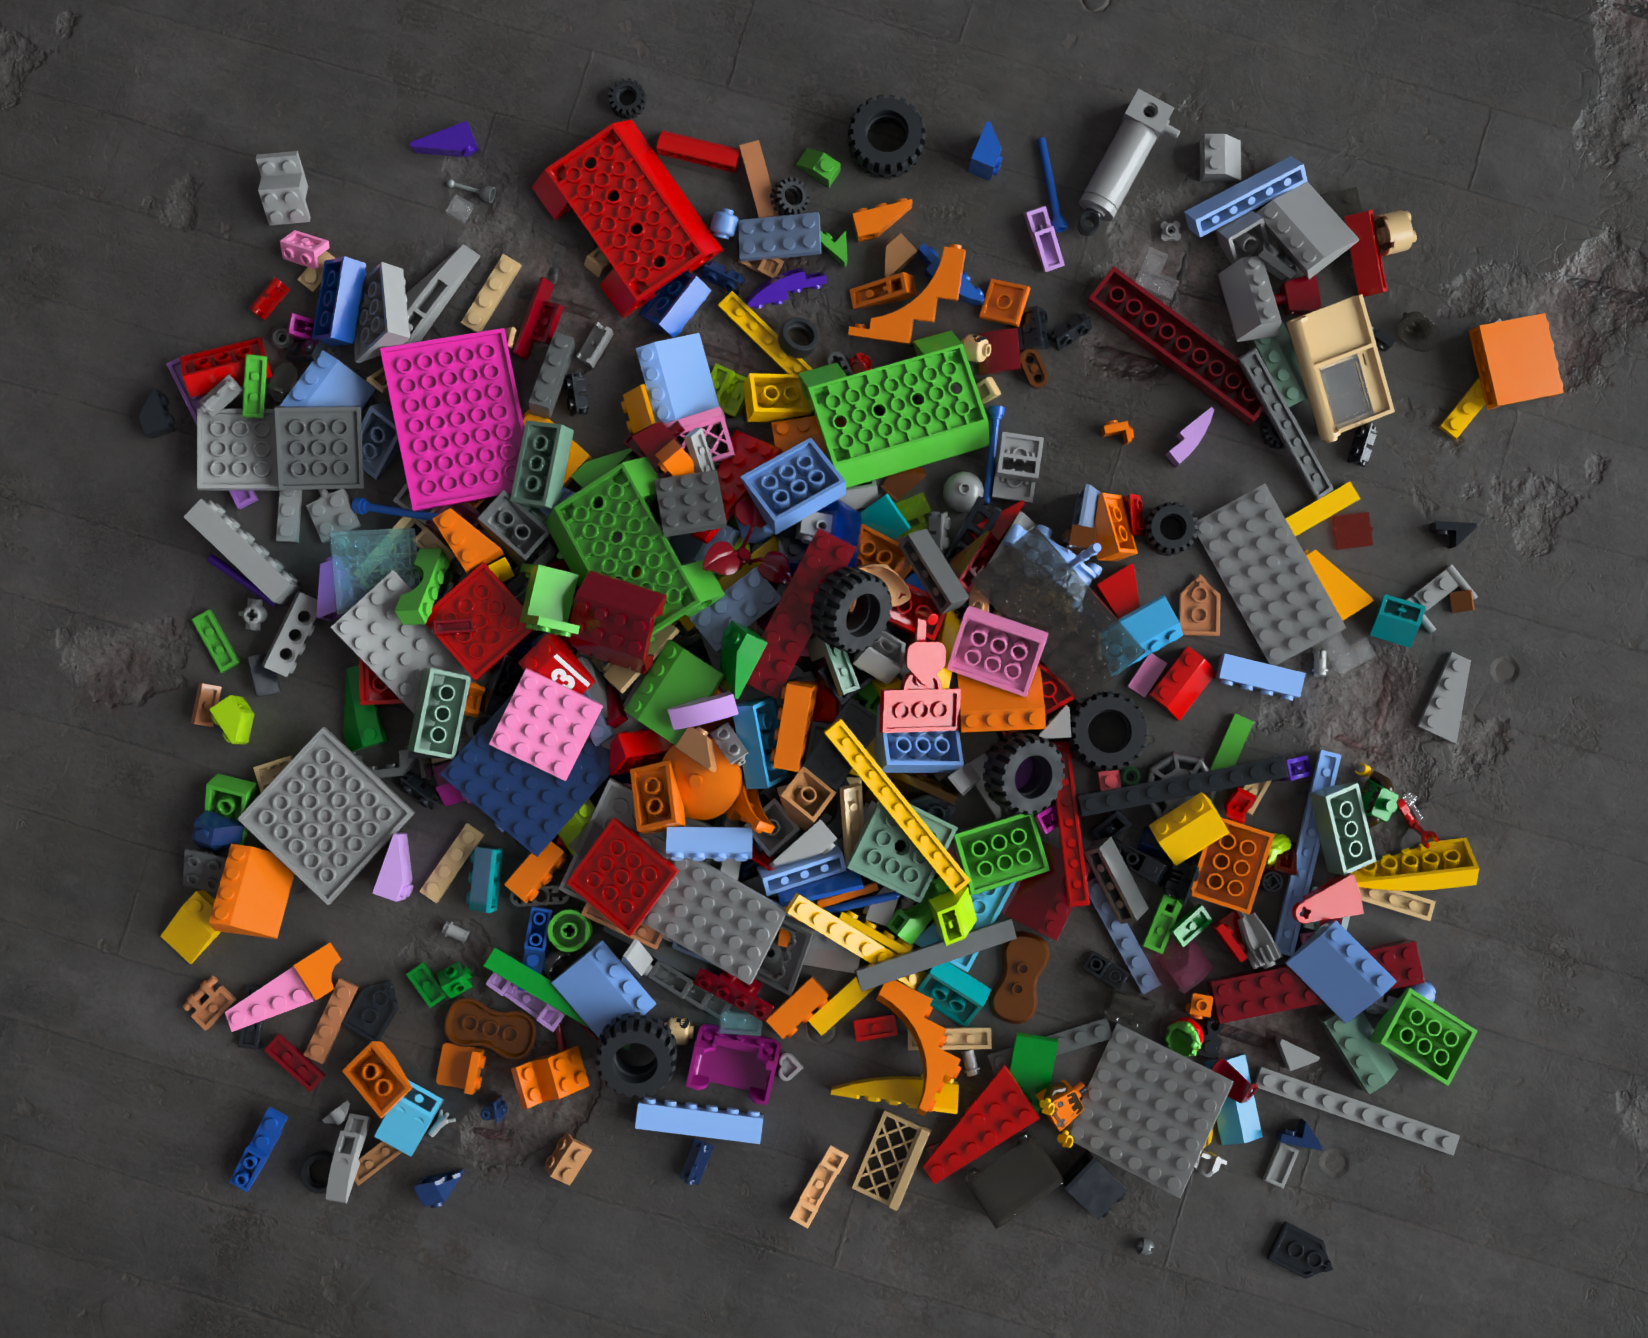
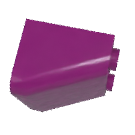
M704 1024L699 1028L686 1087L702 1090L708 1086L709 1082L747 1090L749 1091V1098L753 1103L768 1106L781 1044L772 1038L712 1024Z

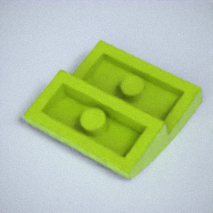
M715 364L711 377L719 406L725 414L737 417L745 405L743 383L746 377L724 366Z

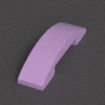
M494 972L486 982L487 986L534 1016L537 1019L536 1021L552 1032L555 1031L566 1015L527 991L517 990L518 986Z

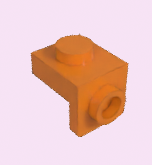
M1118 420L1108 421L1101 428L1102 437L1122 434L1125 445L1130 444L1132 438H1134L1133 428L1129 426L1128 421L1118 423Z
M470 683L464 715L477 718L485 687L477 683Z
M1192 993L1191 1003H1186L1185 1011L1191 1014L1190 1017L1196 1019H1203V1016L1211 1017L1213 997Z

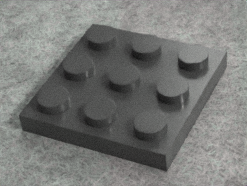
M717 470L654 479L664 537L727 528Z

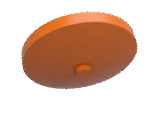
M709 736L707 737L713 741L717 766L715 773L676 748V745H673L667 751L662 762L668 760L671 762L683 802L685 817L694 820H709L725 813L736 802L742 786L740 766L735 763L730 764L715 740Z

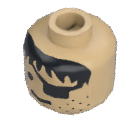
M969 334L961 340L968 361L983 362L991 353V345L985 336Z
M671 1017L668 1022L664 1023V1026L668 1025L670 1027L671 1034L675 1036L676 1045H687L689 1039H693L694 1026H690V1021L687 1018Z

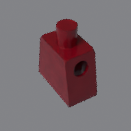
M1316 275L1311 279L1302 276L1287 281L1280 287V293L1274 294L1277 306L1283 305L1285 315L1302 316L1322 308Z
M678 420L669 427L665 422L660 421L635 434L632 438L656 469H660L658 466L660 460L655 454L673 439L681 446L676 437L684 432L685 429Z

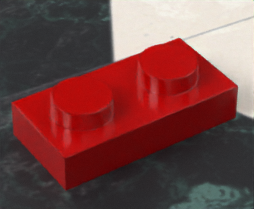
M895 1014L853 1020L857 1042L898 1035Z

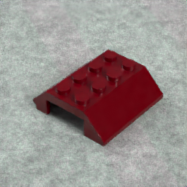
M592 570L589 571L575 595L570 624L578 625L580 628L578 634L571 633L569 637L572 647L576 648L579 653L588 656L593 654L594 658L606 662L612 660V663L627 669L630 666L632 671L645 675L648 669L652 667L654 655H648L654 621L656 617L663 615L667 595Z

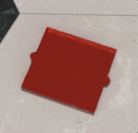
M1369 512L1332 517L1333 535H1335L1337 550L1373 546V527L1370 524Z

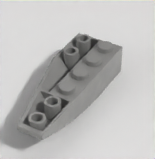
M461 245L406 293L410 338L404 344L415 343L417 340L421 342L481 257L479 254L466 245Z

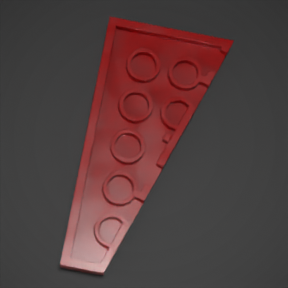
M735 430L731 439L735 456L722 460L717 470L726 521L735 512L736 504L746 495H749L740 477L783 453L781 448ZM720 529L690 534L693 538L708 544Z
M1005 1064L960 1118L956 1126L948 1133L944 1141L923 1164V1168L934 1184L1040 1119L1039 1114Z

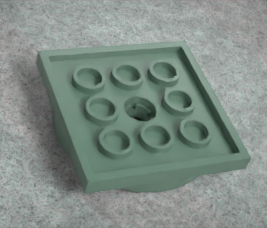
M878 801L871 816L863 825L858 842L845 867L921 903L936 871ZM911 805L947 850L958 827ZM903 840L905 843L904 849L896 851L895 843Z

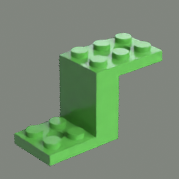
M521 564L520 572L526 573L525 577L530 579L520 622L526 623L525 628L545 631L550 634L570 637L571 633L578 634L580 626L568 623L578 574L542 565Z

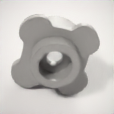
M1164 221L1161 223L1162 241L1180 240L1179 228L1181 225L1178 221L1173 223Z

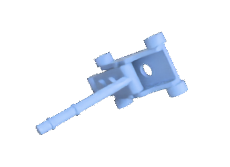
M1013 524L1003 543L1024 556L1023 561L1018 562L1015 571L1024 577H1030L1034 573L1058 592L1064 594L1066 598L1070 599L1072 613L1080 614L1084 607L1082 599L1092 580L1099 578L1102 572V568L1092 562H1088L1085 565L1083 562L1096 555L1101 550V545L1098 543L1090 545L1088 549L1081 551L1076 556L1070 549L1062 547L1050 539L1053 533L1050 528L1038 525L1034 532L1035 535H1033L1021 526Z

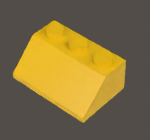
M1202 792L1149 825L1158 843L1176 866L1230 833L1211 800Z

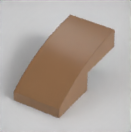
M739 258L737 263L771 279L778 275L784 261L776 258L741 262Z

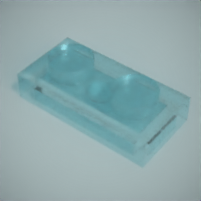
M721 1011L719 1033L761 1036L763 1021L747 1012Z

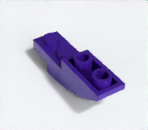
M802 268L789 270L761 284L745 299L748 307H752V309L762 308L764 304L772 303V305L784 303L783 300L789 299L787 291L798 293L802 291V288L810 287V289L821 288L822 284H827L826 275L823 272L805 275V271Z

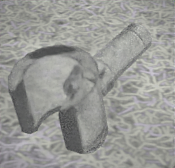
M1407 792L1402 799L1405 800L1408 807L1420 821L1423 817L1414 805L1418 798L1413 793Z

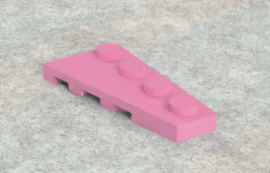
M293 966L227 1010L225 1014L231 1032L311 1003L314 1001V998Z

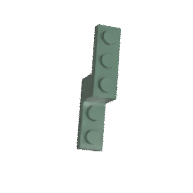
M813 630L806 643L811 661L826 658L839 696L860 689L848 653L821 641Z

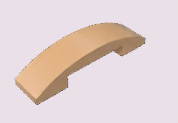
M832 1145L829 1146L803 1190L790 1219L807 1229L809 1228L825 1195L849 1157L848 1154Z

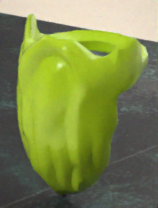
M1274 833L1275 835L1268 854L1269 858L1264 868L1271 867L1275 863L1278 854H1282L1290 849L1292 844L1289 837L1284 834Z

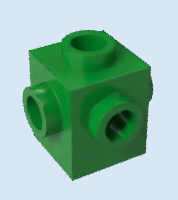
M460 961L437 973L441 988L451 999L473 987L471 982L472 972L468 966L464 967Z

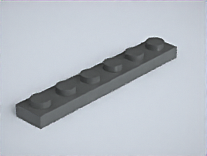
M1103 1017L1043 1037L1058 1039L1057 1056L1111 1039L1112 1033L1107 1018ZM1014 1045L987 1053L994 1075L998 1074L1004 1064L1009 1069Z

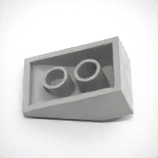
M820 819L768 866L774 868L815 857L820 853L824 856L836 846L833 842L837 838Z

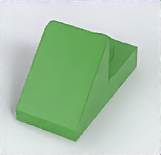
M821 231V248L845 268L847 266L846 231L835 243L833 242L834 238L829 233Z

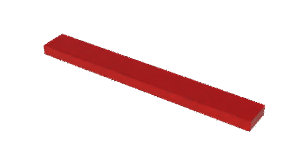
M1069 741L1053 742L1057 750H1060L1062 754L1061 760L1064 761L1065 768H1063L1065 779H1062L1061 784L1063 787L1057 793L1058 797L1055 800L1068 907L1089 906L1090 900Z

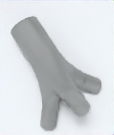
M439 1109L437 1121L427 1133L434 1137L443 1126L455 1122L456 1118L447 1119L449 1113L446 1112L443 1115V1109Z

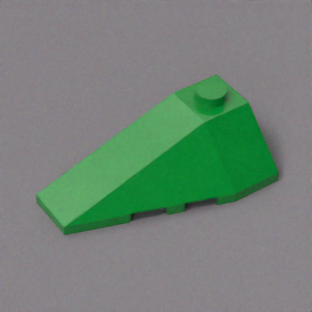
M359 665L347 668L343 735L346 746L351 752L389 742L379 705H360Z

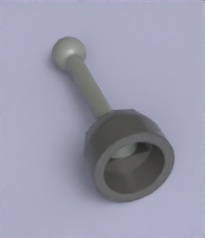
M452 179L447 181V186L450 188L457 187L479 193L480 198L485 202L492 203L495 198V187L486 185L476 189L455 183Z

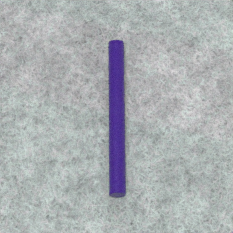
M214 555L208 557L207 561L265 602L273 607L278 605V603L271 601L253 582Z

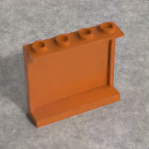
M1545 313L1479 325L1469 330L1487 410L1544 397L1550 398L1564 393L1563 382L1560 379L1558 361L1553 349L1554 344L1549 332V322L1546 319Z

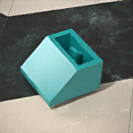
M1384 594L1369 636L1411 648L1426 606Z

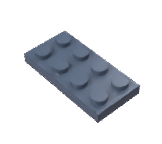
M819 212L738 220L739 257L741 262L821 254Z
M757 567L724 592L726 596L690 618L716 653L721 650L723 632L731 620L750 627L755 621L778 605L781 599L771 584L761 576Z

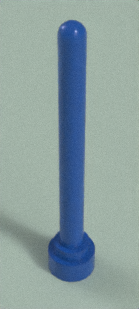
M1040 137L1038 145L1053 214L1051 226L1054 227L1055 233L1067 230L1068 226L1064 216H1061L1046 139Z
M989 406L988 409L991 429L983 494L984 504L991 502L999 422L1005 413V407Z
M356 497L352 502V511L362 515L370 511L433 521V518L439 515L431 512H413L411 509L372 504L367 499Z
M893 891L822 908L832 914L900 898V893Z

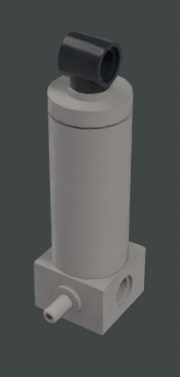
M1140 89L1137 90L1114 138L1079 200V205L1085 210L1077 225L1081 235L1086 237L1092 236L1097 231L1101 220L1111 221L1114 219L1159 136L1165 132L1175 138L1178 137L1180 130L1168 125L1174 107ZM1090 220L1094 226L1087 227L1084 221Z

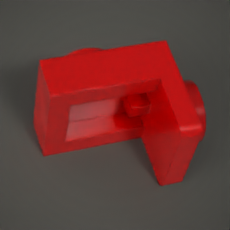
M1237 787L1224 804L1225 816L1231 821L1244 824L1246 821L1245 814L1256 801V795Z

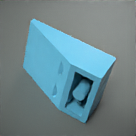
M409 1081L412 1089L385 1115L374 1137L411 1157L444 1099Z

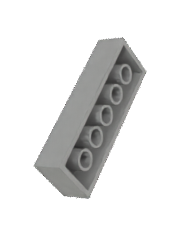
M200 499L184 518L271 601L286 606L296 595L297 590L300 591L302 589L298 585L299 580L292 573L289 574L284 571L285 567L281 562L268 556L270 552L262 545L259 546L255 543V538L249 532H244L240 529L241 525L234 518L224 514L226 510L211 500L207 502Z

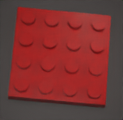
M485 562L479 565L432 607V613L426 623L432 631V621L473 618L474 632L436 636L475 681L481 678L534 631L533 629L525 628L526 623L520 622L523 605Z
M615 817L607 825L566 884L630 937L680 870Z

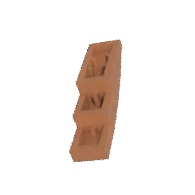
M759 140L739 145L758 218L779 216L778 210L775 211L773 209L776 205H771L770 202L774 200V198H770V194L773 193L771 191L772 186Z

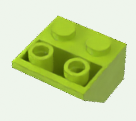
M230 695L209 709L212 713V720L216 725L221 726L224 731L222 735L228 743L245 745L249 742L254 712L244 697Z
M968 885L964 886L956 894L949 891L928 900L937 933L944 944L948 946L965 939L977 921Z

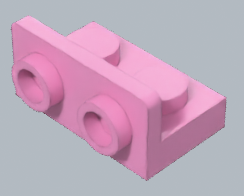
M296 230L280 241L284 260L312 269L319 267L317 257L330 248L328 240Z

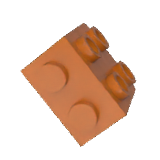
M449 1042L443 1044L436 1078L437 1084L465 1089V1094L473 1095L481 1087L482 1077H480V1073L486 1062V1056H484L485 1049L461 1047Z

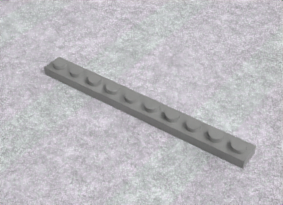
M1259 1066L1254 1083L1258 1084L1259 1089L1454 1156L1460 1137L1458 1134Z

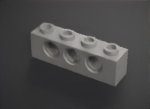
M297 590L262 663L264 668L285 677L289 673L292 674L297 665L295 660L298 654L302 655L306 647L304 641L307 636L310 637L315 628L313 623L317 617L318 599ZM301 611H307L309 616L307 620L299 621L298 614ZM293 629H297L300 632L299 637L295 640L289 638V633ZM284 648H289L291 651L290 656L287 658L280 657V651Z

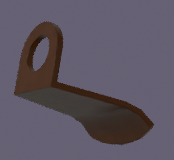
M921 466L887 477L881 488L894 500L898 501L926 478L927 474Z

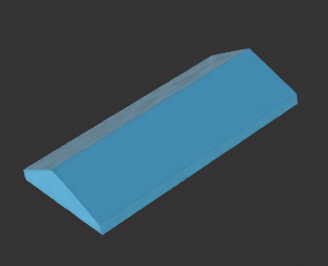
M1245 1054L1223 1058L1251 1083ZM1217 1060L1206 1061L1204 1066L1211 1069ZM1254 1095L1249 1101L1242 1104L1227 1096L1216 1119L1221 1145L1242 1144L1263 1137Z

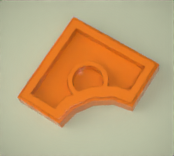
M331 942L293 965L315 1000H318L334 989L331 981L332 972L335 965L341 961V958Z

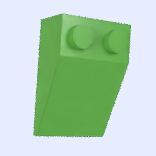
M217 774L206 784L205 811L208 810L240 822L237 818L256 799L257 783ZM244 827L242 841L237 845L245 844L248 832L246 827Z

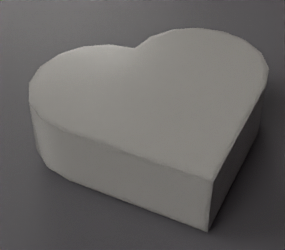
M786 1052L779 1057L780 1068L778 1075L780 1079L789 1081L803 1069L801 1063L791 1053Z

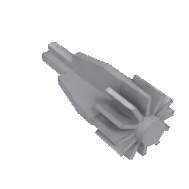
M1237 911L1240 917L1237 920L1240 934L1253 969L1261 966L1267 969L1276 965L1274 961L1283 956L1265 925L1256 913H1250L1249 915Z

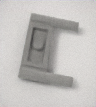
M1451 564L1406 600L1426 606L1425 611H1427L1458 586L1462 591L1472 590V588ZM1472 590L1473 600H1474V599H1476L1478 596H1477L1476 593ZM1424 614L1421 624L1431 634L1436 628Z

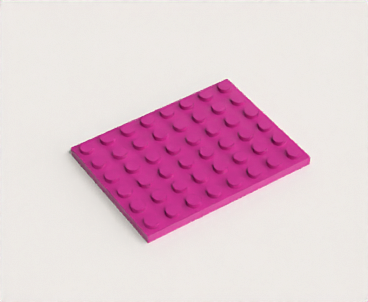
M504 328L380 348L413 512L498 497L503 490L510 495L512 493L525 427Z

